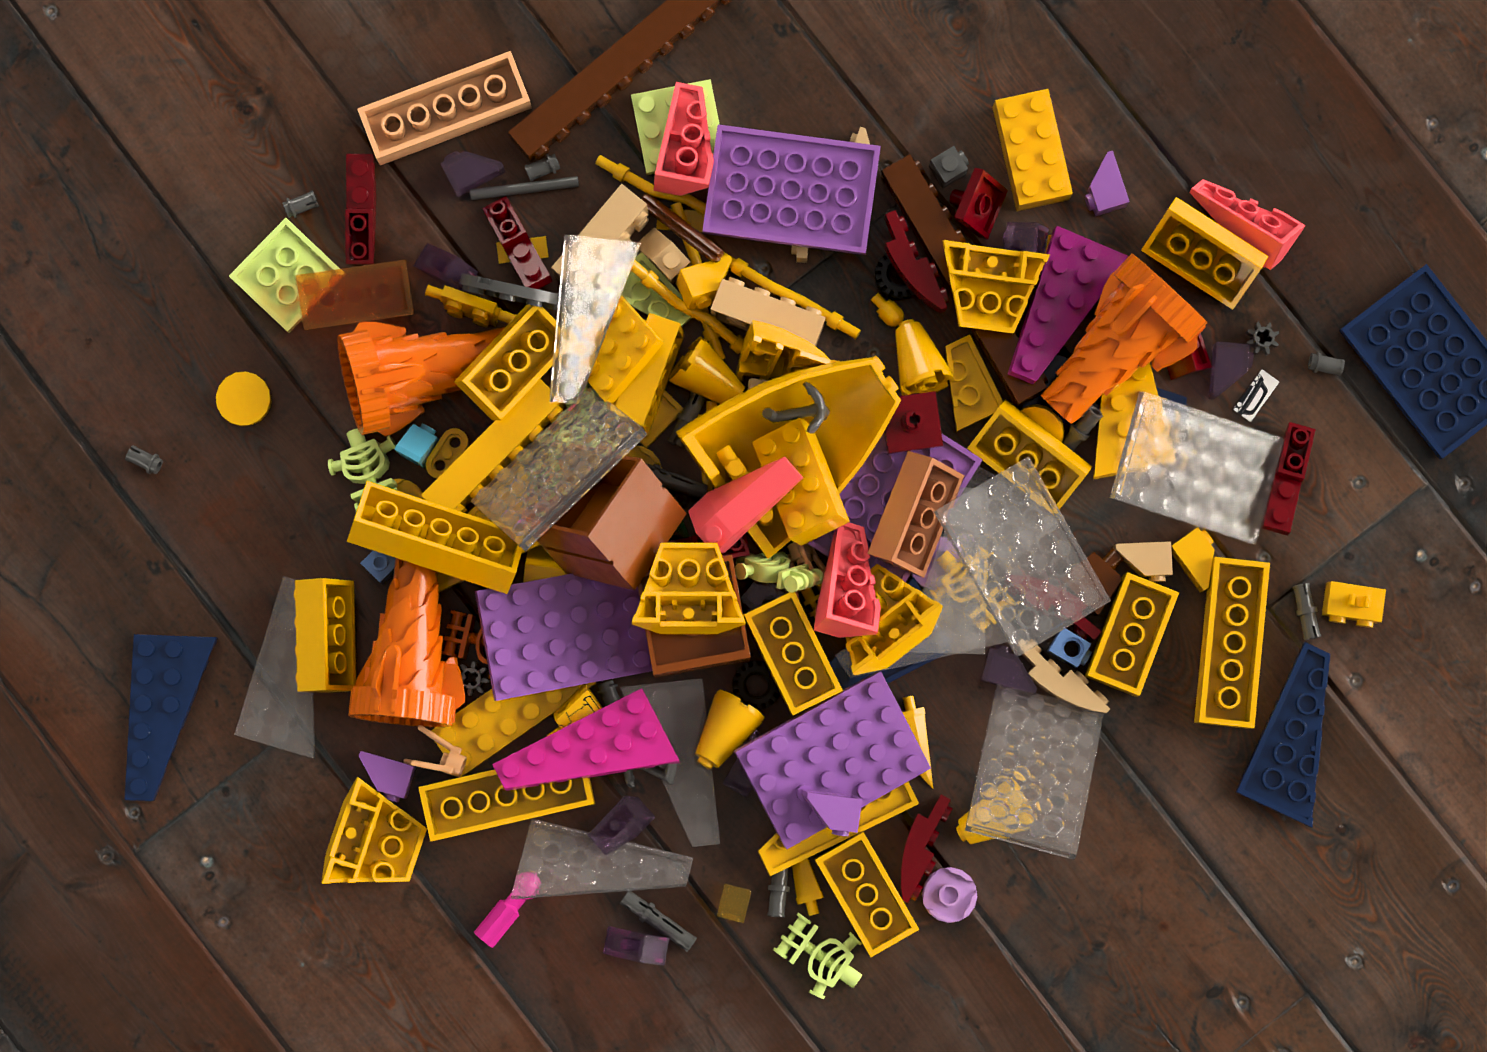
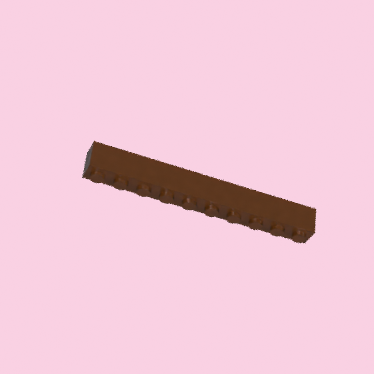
M666 0L508 132L510 139L530 162L535 158L537 160L542 159L550 151L549 147L553 143L564 141L571 132L569 130L576 124L579 126L583 125L592 116L590 113L595 108L599 107L601 109L612 100L611 95L618 89L620 91L625 90L633 82L632 78L636 74L647 72L654 63L652 61L659 55L662 57L666 56L674 48L673 44L678 39L682 38L684 40L694 32L696 24L701 20L703 23L708 21L715 14L714 9L720 4L727 5L732 0Z
M909 154L882 169L881 178L929 260L934 262L939 277L954 300L942 240L966 243L961 231L959 229L954 230L951 225L952 216L945 205L941 207L936 198L939 195L931 182L927 184L924 179L925 171L918 159L914 161ZM1017 327L1013 334L970 328L1016 408L1040 396L1047 389L1048 379L1044 372L1034 384L1008 374L1018 343V337L1020 336Z

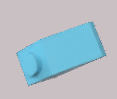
M423 423L420 427L413 424L394 450L405 459L425 468L426 460L438 443L439 438L435 436L436 430Z

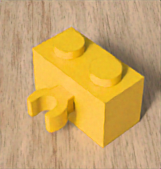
M1333 581L1328 582L1325 587L1322 616H1328L1329 621L1345 624L1346 619L1357 621L1356 626L1373 628V623L1382 622L1386 589Z

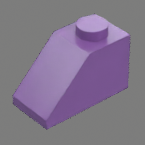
M1109 151L1105 155L1087 190L1088 194L1085 195L1089 211H1094L1095 217L1125 208L1130 202L1113 151Z
M360 751L359 758L377 791L383 792V796L391 801L399 802L400 798L406 799L416 766Z
M802 789L801 795L824 826L832 830V834L849 836V832L858 833L862 806L861 798L853 795Z

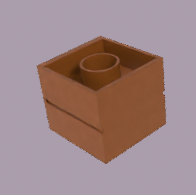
M572 445L561 460L563 485L557 498L550 504L543 506L532 503L519 521L566 574H573L578 577L635 591L652 566L660 543H667L687 513L669 491L661 487L662 483L642 459Z
M732 555L722 556L743 615ZM648 570L638 585L640 598L646 587L651 570ZM745 625L719 634H659L645 629L655 678L710 667L743 663L751 659Z

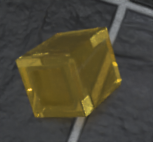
M725 883L717 917L744 923L751 891Z

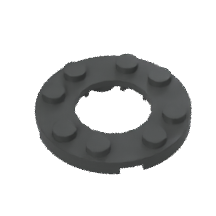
M464 273L461 274L459 283L463 285L462 290L482 295L484 292V295L562 312L564 306L568 307L570 296Z

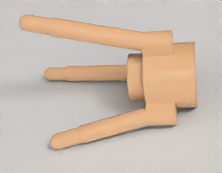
M796 542L787 546L790 553L788 557L791 560L790 568L795 567L796 562L797 566L808 564L811 571L814 569L811 561L814 560L823 574L825 573L826 567L814 548L808 544L801 546ZM796 591L795 593H796V595H797V597H798V600H799V594H798V591Z
M419 725L418 730L448 749L450 753L444 752L440 764L404 759L403 763L442 771L459 778L462 775L467 759L466 756L460 755L462 748L451 745L432 731Z

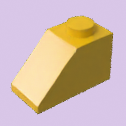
M730 255L722 257L717 263L708 261L680 269L676 285L688 310L695 308L704 309L713 303L721 280L725 279L732 261Z
M1197 527L1171 545L1173 557L1197 590L1202 592L1209 588L1214 548L1211 544L1214 542L1206 530L1203 529L1201 531Z

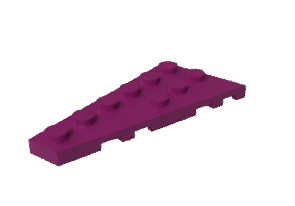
M1056 226L1053 229L1046 254H1050L1038 277L1039 280L1030 301L1008 374L1034 384L1100 298L1109 276L1129 257L1128 255Z

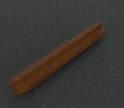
M648 194L642 196L641 200L647 204L649 214L711 262L717 263L721 260L724 254L721 248L655 197Z

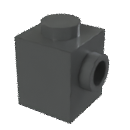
M955 146L931 159L929 168L942 189L966 176L969 161L963 151H957Z

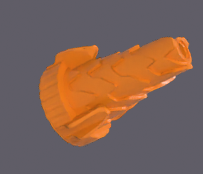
M1131 253L1118 269L1109 276L1094 313L1096 317L1086 328L1087 333L1074 348V353L1056 371L1058 377L1040 396L1056 412L1072 424L1102 394L1107 396L1117 384H1121L1129 379L1139 367L1143 368L1151 362V367L1158 372L1162 368L1170 366L1193 353L1197 349V336L1206 328L1207 321L1153 270Z
M360 322L353 332L338 335V353L342 376L353 418L360 434L379 432L384 436L392 435L425 412L422 403L442 399V394L461 390L454 381L505 327L474 334L447 335L446 332H439L418 337V333L406 335L405 327L379 322Z
M395 558L394 576L387 593L385 614L380 613L378 639L373 641L372 653L359 673L354 687L351 688L348 716L372 722L416 727L422 725L424 727L445 728L451 727L452 723L455 722L456 709L465 703V691L457 658L449 657L446 661H441L443 636H439L442 607L441 604H438L439 583H437V571Z

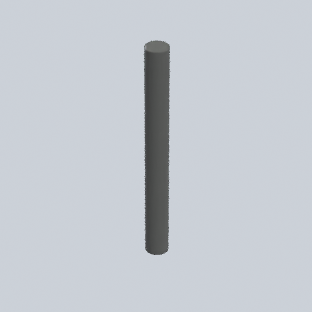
M578 176L470 189L471 200L573 188L579 187Z

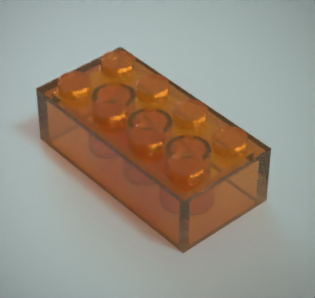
M406 260L294 275L303 330L414 314Z

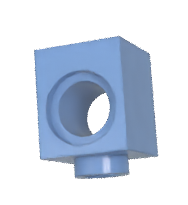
M372 551L361 562L383 585L394 575L395 557Z
M1064 627L1058 630L1046 651L1074 669L1078 668L1079 664L1084 666L1092 653L1088 650L1091 645L1090 642ZM1067 642H1074L1077 645L1078 653L1075 657L1066 655L1064 646Z

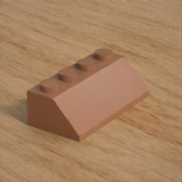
M908 451L867 554L924 578L965 475L932 457Z

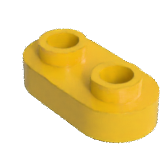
M451 428L444 432L426 460V470L433 478L437 479L469 447V439L465 432L458 428ZM454 438L460 440V445L457 448H453L450 445L451 440ZM439 461L445 462V468L441 471L436 470L435 467Z

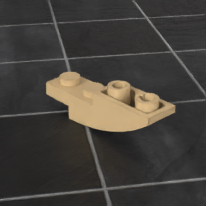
M1022 639L1014 647L1033 666L1025 675L1050 695L1074 707L1090 712L1105 714L1110 710L1106 705L1109 702L1107 698L1098 690L1093 692L1087 686L1089 683L1088 679L1077 670L1074 673L1072 670H1069L1061 676L1059 673L1062 669L1052 659L1046 661L1039 654L1042 649L1032 639L1028 642Z

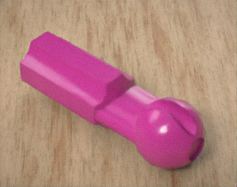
M530 872L521 873L514 882V890L506 900H499L474 931L475 935L493 948L519 917L518 910L524 902L538 895L541 890L540 879Z

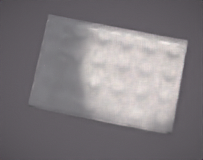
M589 387L578 396L571 406L561 412L549 427L541 431L527 448L520 451L506 468L500 470L486 487L479 490L477 496L471 502L526 552L624 458L647 433L639 424L608 400L604 402L598 393Z
M1139 391L1110 499L1249 544H1256L1284 439L1147 392Z
M1029 456L933 511L1016 657L1111 601Z
M997 683L965 831L1074 860L1078 851L1104 713L1082 709L1061 699Z

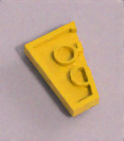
M970 334L945 346L947 365L952 371L954 378L953 382L949 379L956 432L993 415L1003 403Z

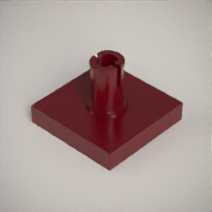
M974 168L966 190L954 189L950 195V203L954 206H959L954 218L979 238L988 240L1008 190L985 170Z
M936 391L899 396L901 402L885 429L888 454L943 447Z

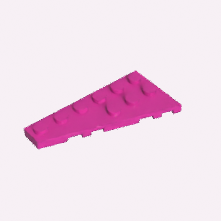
M641 688L492 765L504 789L508 791L539 786L544 783L564 782L569 779L621 773L627 770L646 769L663 764H677L680 761Z

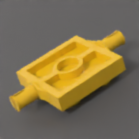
M428 284L425 291V296H430L443 302L444 309L447 310L449 315L456 318L466 316L473 319V323L482 327H488V325L496 327L498 320L509 324L517 315L501 310L502 308H498L495 302L446 285L443 289Z

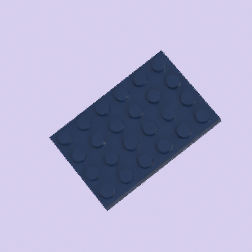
M1427 264L1339 330L1440 460L1487 425V340Z

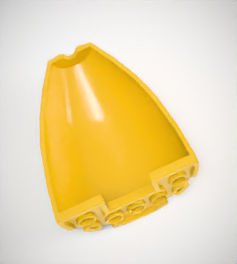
M875 355L869 358L833 362L802 369L760 383L705 412L676 431V434L711 485L716 489L731 482L716 453L730 445L737 458L741 460L749 473L761 468L752 442L794 421L788 420L773 423L763 417V410L771 408L774 411H781L814 404L813 398L808 395L806 388L803 386L805 382H808L822 394L825 405L830 411L829 416L822 422L815 434L840 494L862 467L881 438L901 399L895 392L899 389L897 384L890 376L884 377L882 371L885 369V366ZM811 416L802 419L810 424L814 417ZM776 504L771 508L774 514L772 524L762 526L757 522L747 531L767 559L791 541Z

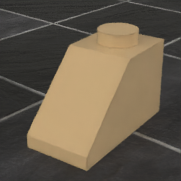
M655 227L634 245L672 285L676 282L680 269L691 266L688 258Z
M1171 542L1124 543L1112 546L1124 558L1123 561L1141 578L1149 577L1151 582L1166 581L1165 577L1173 575Z

